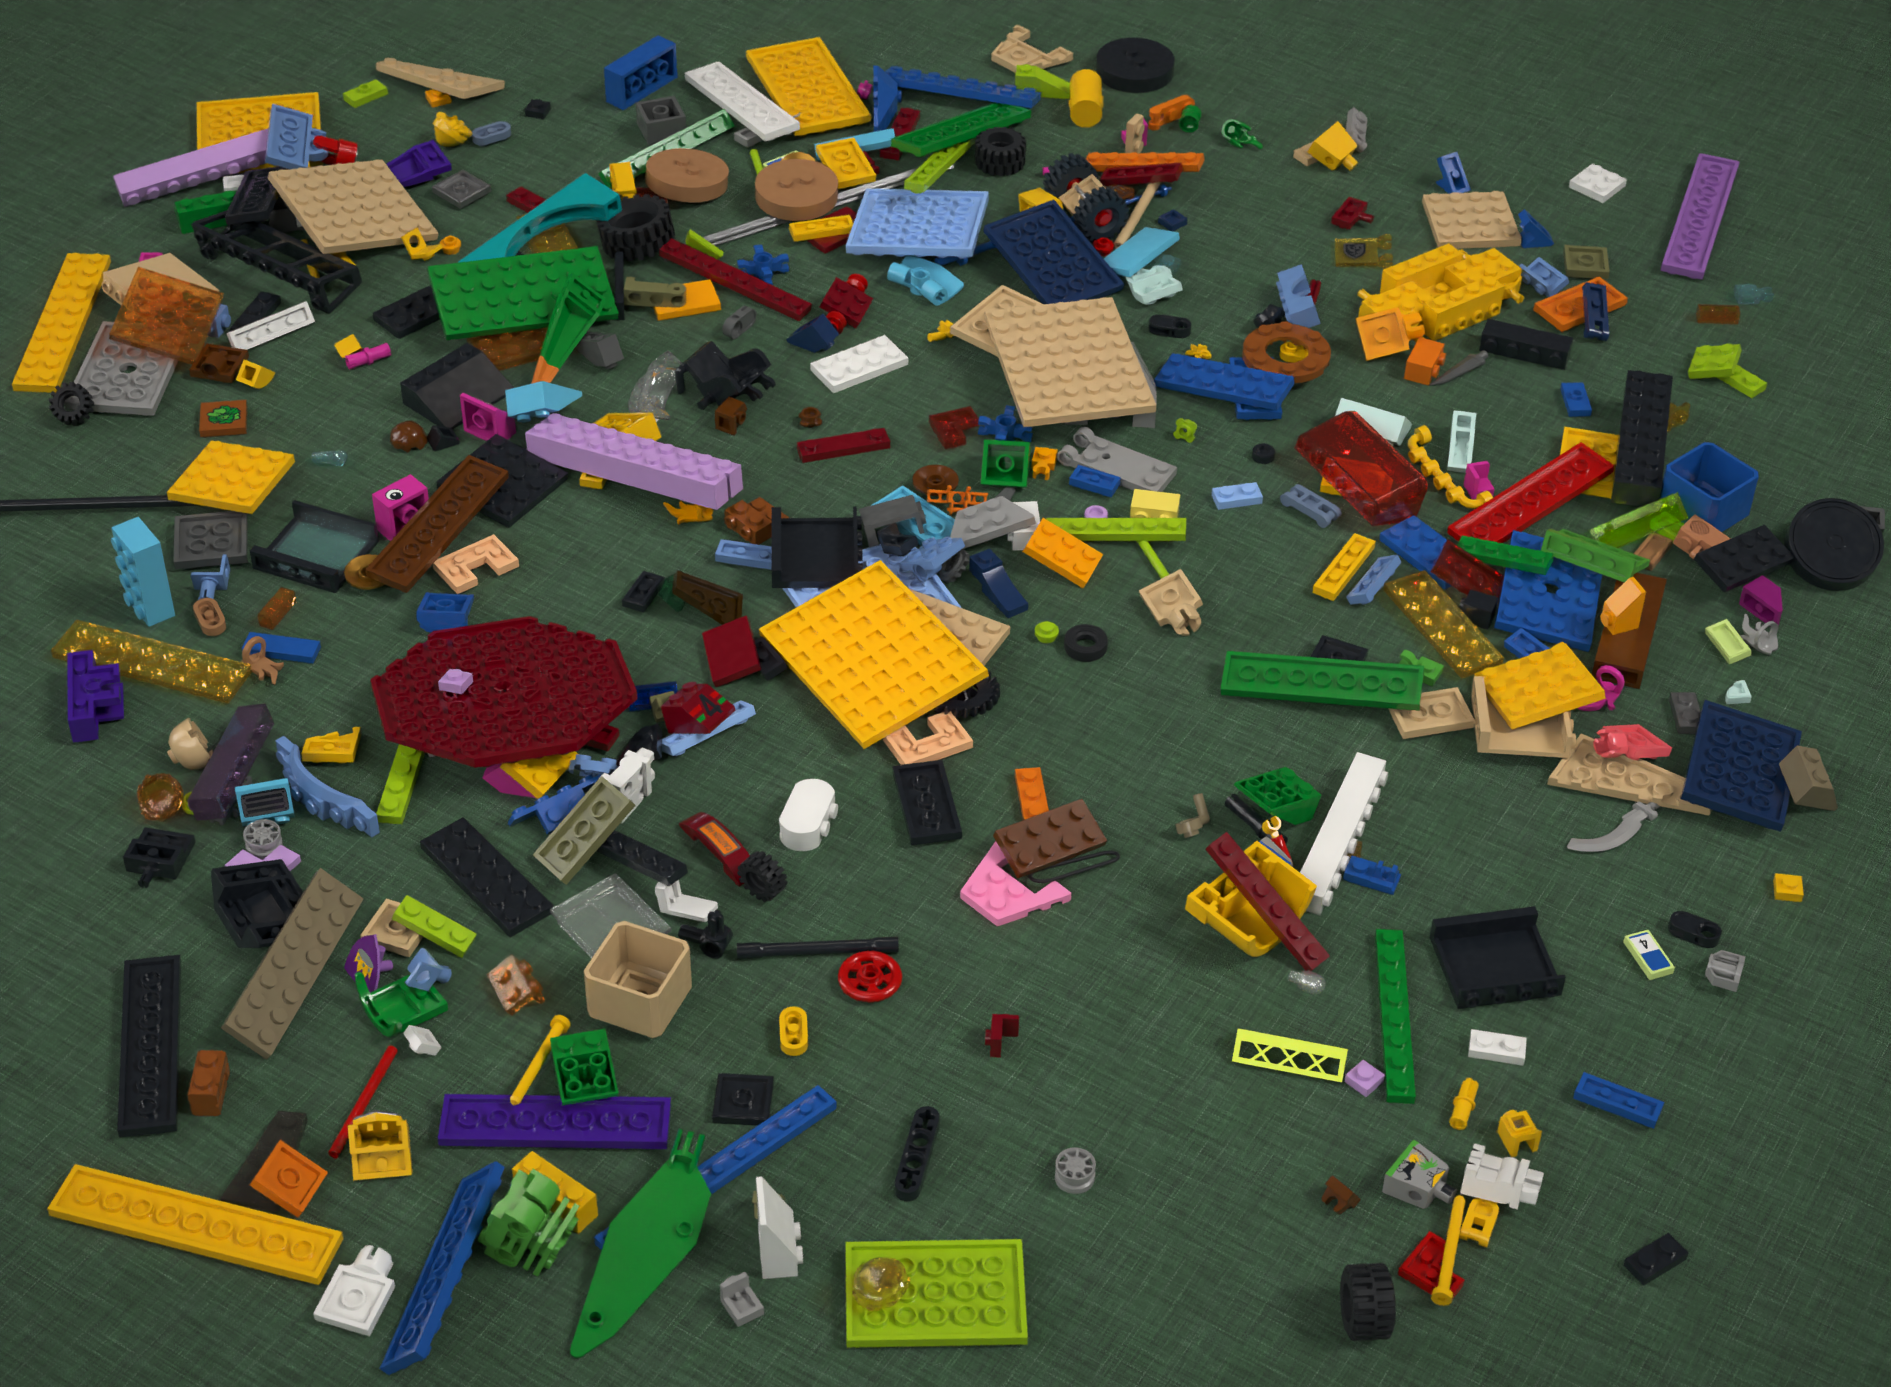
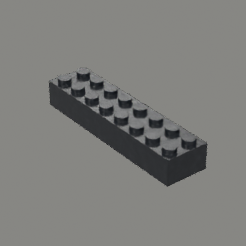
M1639 370L1627 371L1611 503L1658 509L1662 488L1673 376L1662 373H1647Z

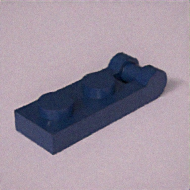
M1586 282L1582 286L1585 318L1584 338L1593 339L1595 337L1600 341H1607L1609 337L1606 286Z

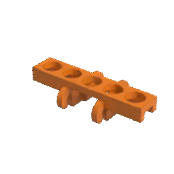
M951 485L947 486V490H927V503L949 504V508H947L949 515L967 508V505L974 506L982 503L976 502V496H982L983 502L987 501L988 493L970 492V486L966 487V492L950 491L952 489ZM931 493H937L938 500L931 499ZM942 494H946V500H942ZM954 494L961 496L960 502L953 500ZM954 504H956V505H963V508H958V507H953V506H954Z

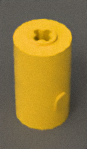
M1090 69L1077 71L1070 79V100H1068L1070 117L1080 127L1089 128L1095 126L1102 118L1104 104L1102 80L1095 71Z

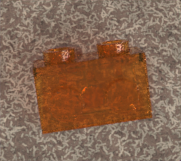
M512 954L487 974L505 1011L511 1016L532 999L539 1004L545 1002L541 993L543 987L531 975L533 969L525 959L520 961Z

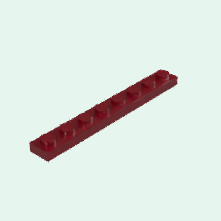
M675 239L669 240L659 249L661 257L797 321L802 320L812 310V303Z

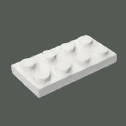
M884 335L810 363V370L833 393L906 366L908 365V357Z

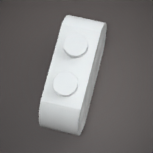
M806 779L795 784L779 818L780 840L787 848L795 851L813 850L820 845L823 836L827 837L830 821L836 818L838 812V804H835V791L830 784L819 779Z

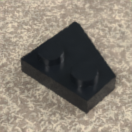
M659 724L645 726L636 732L616 765L620 766V761L628 750L636 753L642 747L654 753L653 761L662 758V729Z

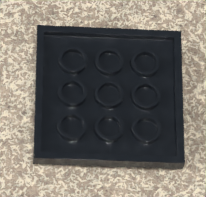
M495 434L470 454L473 457L508 470L509 478L479 511L507 528H510L568 480V472L498 434ZM462 461L449 472H447L444 476H442L439 480L436 481L437 489L462 463Z

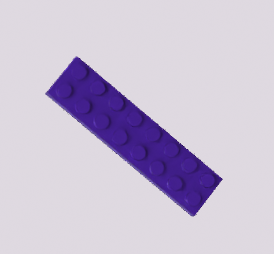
M445 1094L438 1133L439 1146L667 1149L671 1097L615 1096L562 1106L560 1096L525 1095L520 1104L512 1105L510 1102L511 1095Z

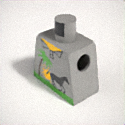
M1413 1139L1385 1174L1382 1192L1424 1209L1431 1204L1435 1197L1450 1204L1457 1193V1189L1446 1183L1449 1172L1448 1165Z

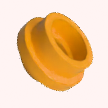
M446 236L440 241L445 254L453 255L459 252L461 247L460 239L454 236Z

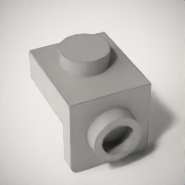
M746 1272L737 1276H731L720 1284L721 1303L738 1327L764 1315V1307L750 1288L749 1276Z

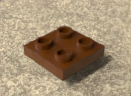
M206 343L189 369L190 377L233 383L239 373L243 360H248L249 358L248 350Z

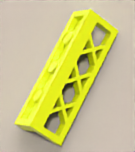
M1238 1029L1232 1062L1342 1082L1348 1049ZM1241 1041L1252 1042L1260 1053L1251 1059L1239 1057ZM1258 1044L1268 1045V1047L1262 1051ZM1272 1047L1281 1048L1287 1058L1279 1064H1274L1268 1060L1264 1053ZM1285 1049L1294 1050L1296 1052L1292 1055H1289ZM1300 1052H1305L1309 1054L1314 1064L1307 1069H1300L1292 1058ZM1313 1054L1324 1057L1317 1061ZM1262 1055L1266 1062L1255 1059ZM1328 1057L1340 1059L1338 1075L1326 1074L1319 1063ZM1290 1061L1293 1067L1284 1066L1283 1064ZM1317 1066L1321 1072H1315L1310 1070L1313 1067Z

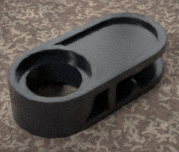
M1157 314L1149 319V331L1159 336L1187 338L1191 334V321L1183 317Z
M1685 911L1674 912L1670 917L1668 930L1673 936L1704 948L1716 947L1719 944L1722 933L1721 927L1718 924ZM1701 932H1711L1715 937H1705Z

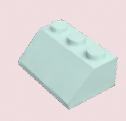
M1344 398L1340 400L1333 424L1338 427L1337 431L1350 435L1352 431L1358 433L1359 438L1372 441V438L1381 440L1380 444L1392 448L1394 444L1399 446L1402 444L1412 426V423L1405 416Z

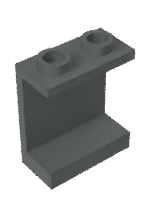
M913 494L859 509L869 547L879 545L875 528L914 518L919 533L922 534L924 533L923 524H927L920 501L915 502Z

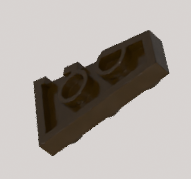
M679 570L673 576L672 593L721 625L742 617L743 594Z

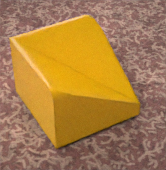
M354 334L334 345L341 358L351 353L361 352L363 349Z

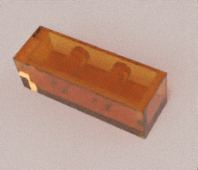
M1698 304L1696 311L1697 323L1738 324L1740 318L1739 306Z
M281 587L258 614L259 625L273 630L296 603L295 591Z

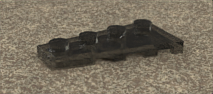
M277 1112L221 1197V1201L250 1209L280 1210L281 1206L251 1187L250 1183L280 1140L296 1151L299 1150L308 1121L306 1113Z

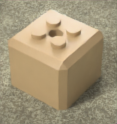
M627 921L615 923L584 970L587 1010L590 1017L651 1038L661 1036L692 988L690 948L687 941Z

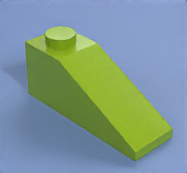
M1028 64L1016 66V89L1034 88L1036 92H1041L1042 98L1070 99L1069 82L1037 66Z

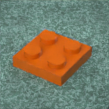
M280 1140L250 1183V1186L298 1218L328 1172Z

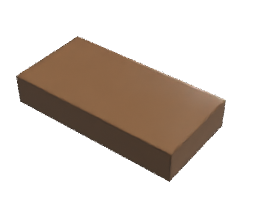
M1651 532L1634 554L1649 559V566L1645 569L1652 571L1672 547L1673 540Z

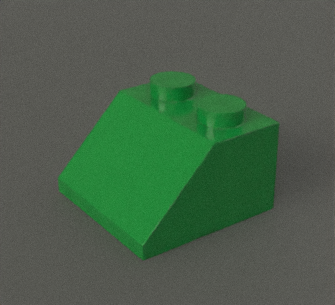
M984 439L981 485L1027 488L1031 455L1030 442Z

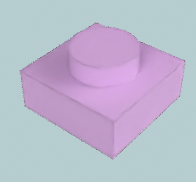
M449 669L438 681L439 690L463 694L472 684L473 675L459 669Z
M1362 1060L1345 1075L1344 1082L1367 1097L1384 1082L1385 1075L1365 1060Z

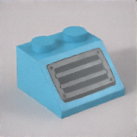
M288 778L235 787L242 826H248L250 823L262 819L272 820L277 824H284L290 822V818L295 817Z

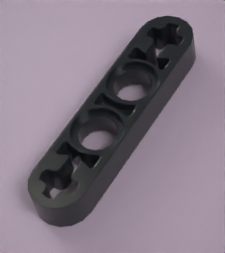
M930 1106L920 1107L914 1114L895 1178V1195L905 1202L917 1199L921 1193L939 1130L940 1114L935 1108ZM926 1118H929L927 1129L923 1128V1122ZM923 1138L928 1141V1144L917 1146L913 1141ZM916 1160L922 1165L919 1168L913 1169L906 1164L909 1161ZM908 1178L912 1179V1186L909 1189H904Z

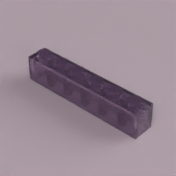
M266 703L238 706L187 800L188 806L193 811L197 821L226 817L236 798L235 787L243 785L274 725Z

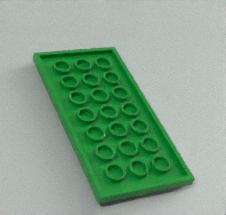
M598 246L428 266L427 269L446 341L548 328L558 294L562 291L567 277L572 273L606 298L602 311L595 322L618 319L619 313Z

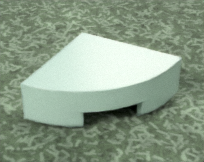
M1745 680L1735 682L1727 690L1726 704L1750 703L1752 696Z

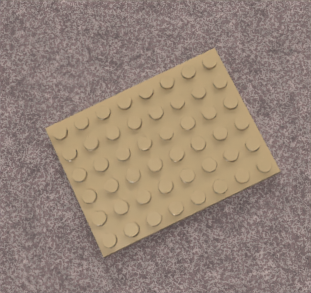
M1112 297L985 311L984 319L1023 427L1156 412L1155 400Z

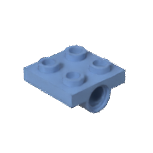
M948 536L942 539H935V537L923 541V546L919 549L909 552L907 558L900 562L903 571H912L919 581L925 582L938 573L942 568V564L965 547L962 538H951Z

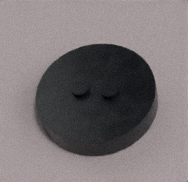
M1136 37L1121 38L1108 42L1099 49L1096 58V73L1100 76L1102 83L1112 89L1127 93H1147L1159 90L1171 82L1174 75L1175 58L1171 50L1159 42Z
M1837 498L1819 499L1800 509L1789 525L1784 541V546L1794 557L1793 562L1790 564L1793 570L1811 585L1830 591L1849 590L1863 584L1879 565L1884 552L1883 535L1876 520L1857 504Z

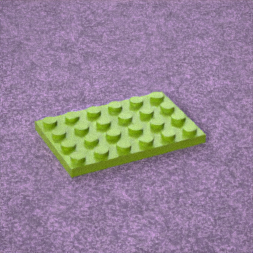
M1022 1239L846 1242L847 1348L1027 1345L1028 1333Z

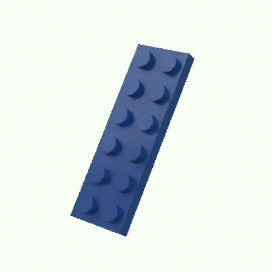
M1174 353L1171 354L1154 379L1156 387L1276 411L1295 384L1294 376Z

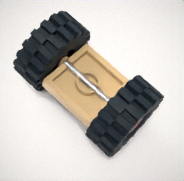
M1070 153L1068 157L1065 155L1061 156L1062 160L1060 161L1056 159L1054 161L1055 165L1048 167L1050 172H1045L1044 177L1047 180H1043L1044 190L1061 200L1063 207L1075 219L1074 223L1088 240L1095 241L1102 237L1114 238V233L1117 232L1119 234L1121 232L1120 227H1125L1126 222L1124 220L1129 217L1127 214L1129 208L1126 202L1114 189L1112 190L1110 187L1105 188L1099 182L1095 168L1080 154L1076 153L1074 155Z

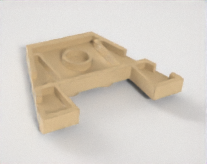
M1018 24L1014 27V31L1007 35L1005 42H1001L991 55L992 61L1016 73L1017 65L1028 64L1044 69L1073 60V53L1062 47H1058L1045 54L1024 43L1023 41L1030 38V31Z

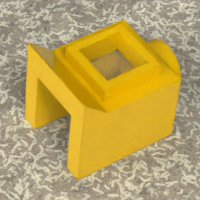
M1510 1110L1500 1117L1497 1133L1510 1156L1516 1157L1520 1142L1523 1141L1527 1142L1532 1152L1538 1151L1542 1131L1537 1130L1526 1110L1521 1112Z

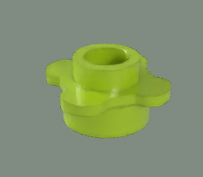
M1177 419L1175 422L1177 427L1173 432L1176 439H1185L1188 443L1195 440L1194 434L1197 424L1189 419Z

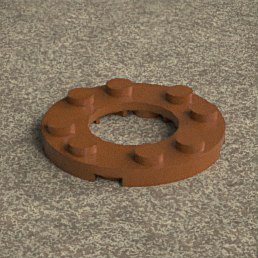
M1283 321L1277 324L1261 325L1252 331L1243 343L1242 357L1248 368L1294 376V383H1303L1323 374L1324 369L1330 364L1331 349L1326 339L1318 331ZM1281 340L1287 343V340H1290L1294 345H1303L1304 349H1307L1308 355L1301 361L1285 363L1271 358L1266 353V349L1269 344L1272 345L1275 341Z

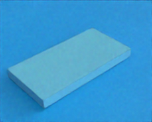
M1145 227L1106 256L1104 260L1117 275L1131 277L1180 239L1179 232Z
M904 486L899 487L872 504L875 505L913 494L915 502L920 501L927 523L923 524L924 533H919L914 518L896 522L899 532L903 535L916 536L920 546H923L922 542L932 537L942 539L951 535L955 519L931 503H927L926 500Z

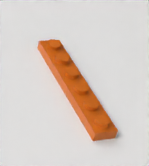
M1093 152L1088 153L1086 160L1097 172H1104L1106 168L1178 162L1182 163V172H1199L1205 161L1203 153Z

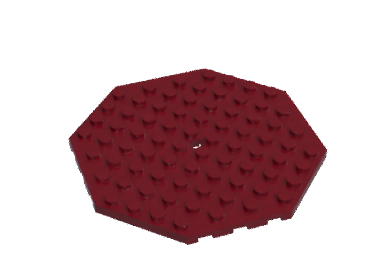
M531 616L433 631L427 635L428 640L426 642H418L409 649L405 658L402 660L396 659L388 665L383 675H375L370 679L374 700L387 741L474 768H486L496 764L516 763L520 760L540 759L544 756L565 755L569 752L578 751L637 700L636 687L617 641L612 639H606L605 642L597 640L596 635L580 630L573 633L567 631L566 626L549 622L547 625L538 623V618ZM449 669H459L463 672L472 673L473 682L463 694L439 690L438 681Z

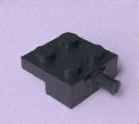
M144 827L139 839H132L123 856L126 872L142 874L138 881V885L142 888H148L153 877L176 880L196 843L194 835Z

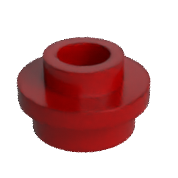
M1102 237L1093 242V247L1101 256H1108L1114 249V243L1108 238Z

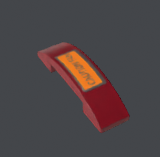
M699 812L679 823V827L693 841L699 839L723 864L724 872L738 887L745 884L739 880L741 876L737 873L739 871L738 866L750 855L738 839L721 822L709 814Z

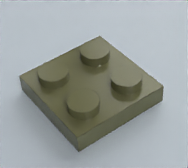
M1564 245L1563 255L1566 277L1609 278L1607 247Z

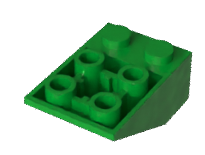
M1287 767L1234 783L1235 787L1269 814L1294 825L1313 819L1322 796L1311 784L1303 781L1293 770Z
M606 1029L550 1038L552 1061L562 1106L619 1096Z

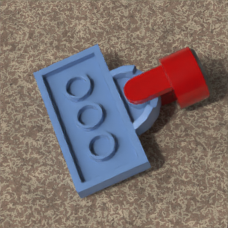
M276 104L271 106L265 163L287 169L308 168L309 161H322L327 165L355 163L359 146L355 142L341 138L339 140L326 137V132L312 128L313 115Z

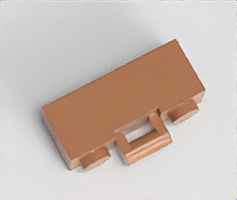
M1695 514L1680 528L1673 544L1689 554V557L1694 560L1697 553L1731 538Z

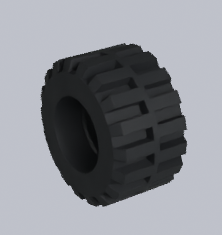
M994 127L986 129V131H982L980 135H977L975 140V165L979 170H983L984 173H989L993 176H1008L1012 173H1017L1025 166L1026 140L1019 131L1011 128L1008 129L1007 127Z
M1384 1263L1347 1264L1343 1270L1340 1282L1341 1314L1345 1331L1352 1341L1390 1339L1393 1333L1396 1319L1395 1292L1391 1274Z

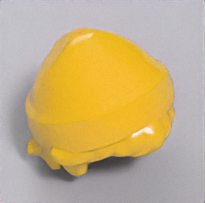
M438 112L433 122L436 140L438 144L444 147L463 144L472 136V131L467 126H464L462 120L458 121L456 115L449 117L444 112Z

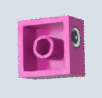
M410 474L373 493L372 499L377 531L391 541L429 499L427 487Z

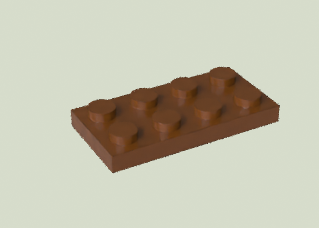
M1083 799L998 829L993 834L994 839L1017 878L1105 846L1107 842Z

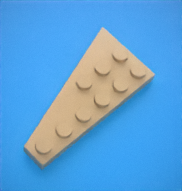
M385 58L384 61L376 63V71L462 99L504 89L505 81L454 72L452 69H438L396 61L394 58Z

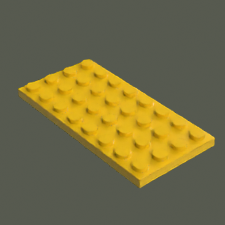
M820 37L746 50L747 60L773 102L791 116L801 113L800 116L795 118L800 122V130L793 132L795 136H804L809 133L824 132L835 128L842 129L846 126L862 125L863 123L871 122V114Z

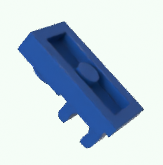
M1351 856L1344 872L1343 880L1394 895L1401 874L1397 865L1389 868L1383 866L1384 861H1379L1377 864L1376 862Z

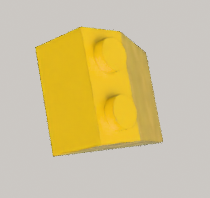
M652 412L608 413L594 422V424L601 427L616 429L623 433L634 434L635 436L653 439L654 441L662 437Z

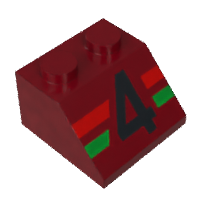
M696 682L685 683L682 689L676 694L671 695L669 700L661 706L668 733L710 734L736 711L735 706L710 685L697 684Z

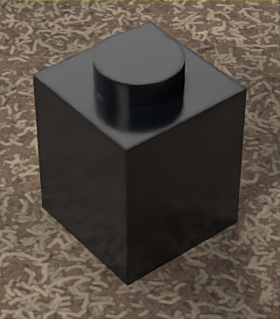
M1470 590L1467 598H1462L1459 605V611L1462 612L1460 622L1488 630L1496 613L1498 597Z

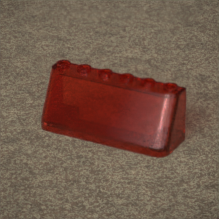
M1344 411L1302 433L1298 437L1294 448L1372 526L1400 523L1413 515L1417 517L1427 493L1428 485L1425 477L1356 411Z

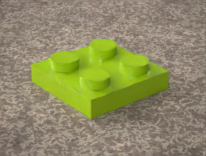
M1740 344L1704 345L1697 347L1688 370L1689 379L1733 376L1742 352Z

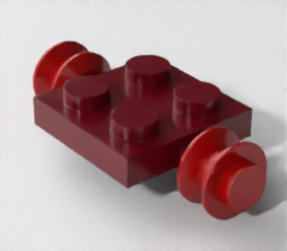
M857 273L851 274L846 282L836 277L819 306L828 312L826 317L839 334L843 332L846 324L857 329L873 300L872 297L864 293L868 287L866 278Z

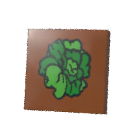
M247 400L201 403L200 437L247 434Z

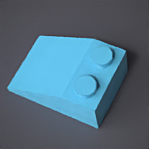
M545 381L505 390L508 417L517 419V422H529L532 417L550 416L549 413L561 410L582 396V391Z

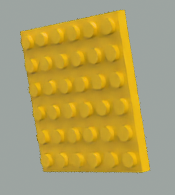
M318 92L197 102V150L268 129L272 104L313 115L312 128L321 130ZM309 161L310 167L323 166L322 161ZM266 163V164H263V165H259V166H257V167H255V168H249V169L240 171V172H238V173H243V172H246V171H249V170H256V169H263V168H270V167H277V166H274V165H272V164Z

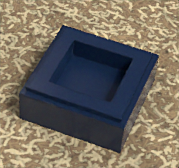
M1174 209L1158 216V223L1170 231H1175L1187 225L1188 218Z

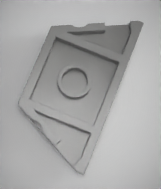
M1000 496L957 511L950 537L962 538L965 547L962 549L1034 525L1036 521L1033 514L1005 497Z

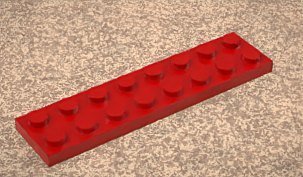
M1580 442L1449 525L1447 533L1458 542L1462 536L1504 543L1511 539L1513 530L1522 532L1614 472V465Z

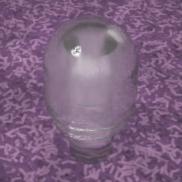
M1291 970L1288 975L1289 981L1297 983V987L1301 991L1309 994L1318 995L1326 987L1324 977L1309 970H1303L1302 973Z

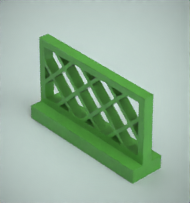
M1548 529L1541 551L1553 553V557L1624 583L1633 577L1635 573L1648 567L1650 560L1566 529L1559 531Z

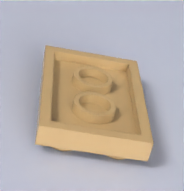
M1458 687L1422 693L1420 711L1388 708L1403 739L1474 728L1475 720Z

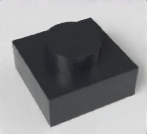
M532 99L525 108V116L544 120L551 110V102Z

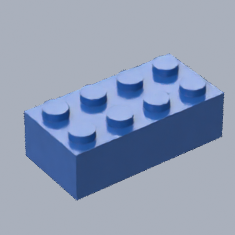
M658 35L604 67L606 102L621 110H625L676 79V43Z

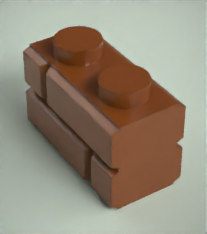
M215 1050L198 1051L188 1092L192 1115H221L230 1074L226 1052Z

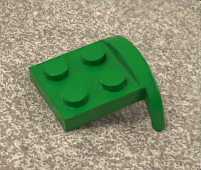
M361 972L355 974L358 995L367 1016L373 1025L387 1037L398 1035L404 1032L409 1025H419L448 1011V1003L433 985L428 991L408 986L405 982L411 974L371 993L366 985L364 975Z

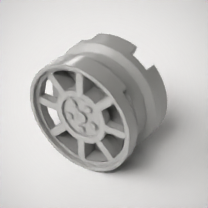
M262 819L254 821L243 832L246 851L261 860L267 857L279 845L283 846L280 827L272 820ZM264 824H269L271 826L264 827Z
M1068 1148L1057 1156L1055 1182L1060 1189L1067 1193L1080 1194L1088 1191L1093 1186L1096 1161L1090 1152L1082 1148Z

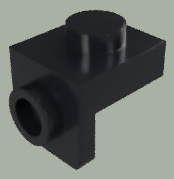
M897 523L889 524L877 532L883 552L886 554L905 556L911 552L912 548L919 544L916 536L900 534Z

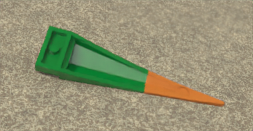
M574 273L567 277L562 291L558 294L531 384L540 381L550 383L574 348L598 318L605 304L606 298Z

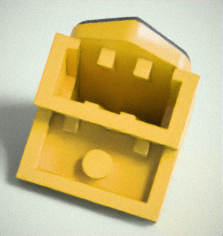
M374 1110L353 1119V1125H348L353 1180L412 1175L410 1136L407 1120H403L402 1116L398 1113Z

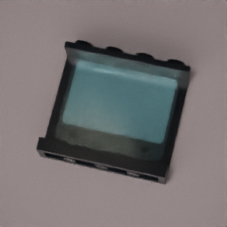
M294 500L292 502L294 518L268 548L254 545L250 550L252 567L255 570L336 594L346 582L344 571L350 560L369 554L378 544L377 525Z

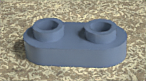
M503 121L485 125L472 131L473 142L479 146H487L493 142L506 140L511 136L510 124Z

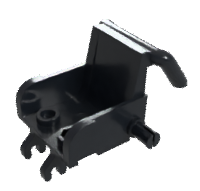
M713 341L706 342L675 370L678 394L686 390L685 372L689 371L696 381L697 388L704 396L697 403L700 410H704L709 404L714 402L720 406L728 397L735 399L743 394L748 395L752 401H755L757 398L761 399L763 397L762 392L753 387L752 384L760 383L768 390L770 386L773 388L776 383L774 379L764 374V371L772 364L761 350L754 348L728 359Z

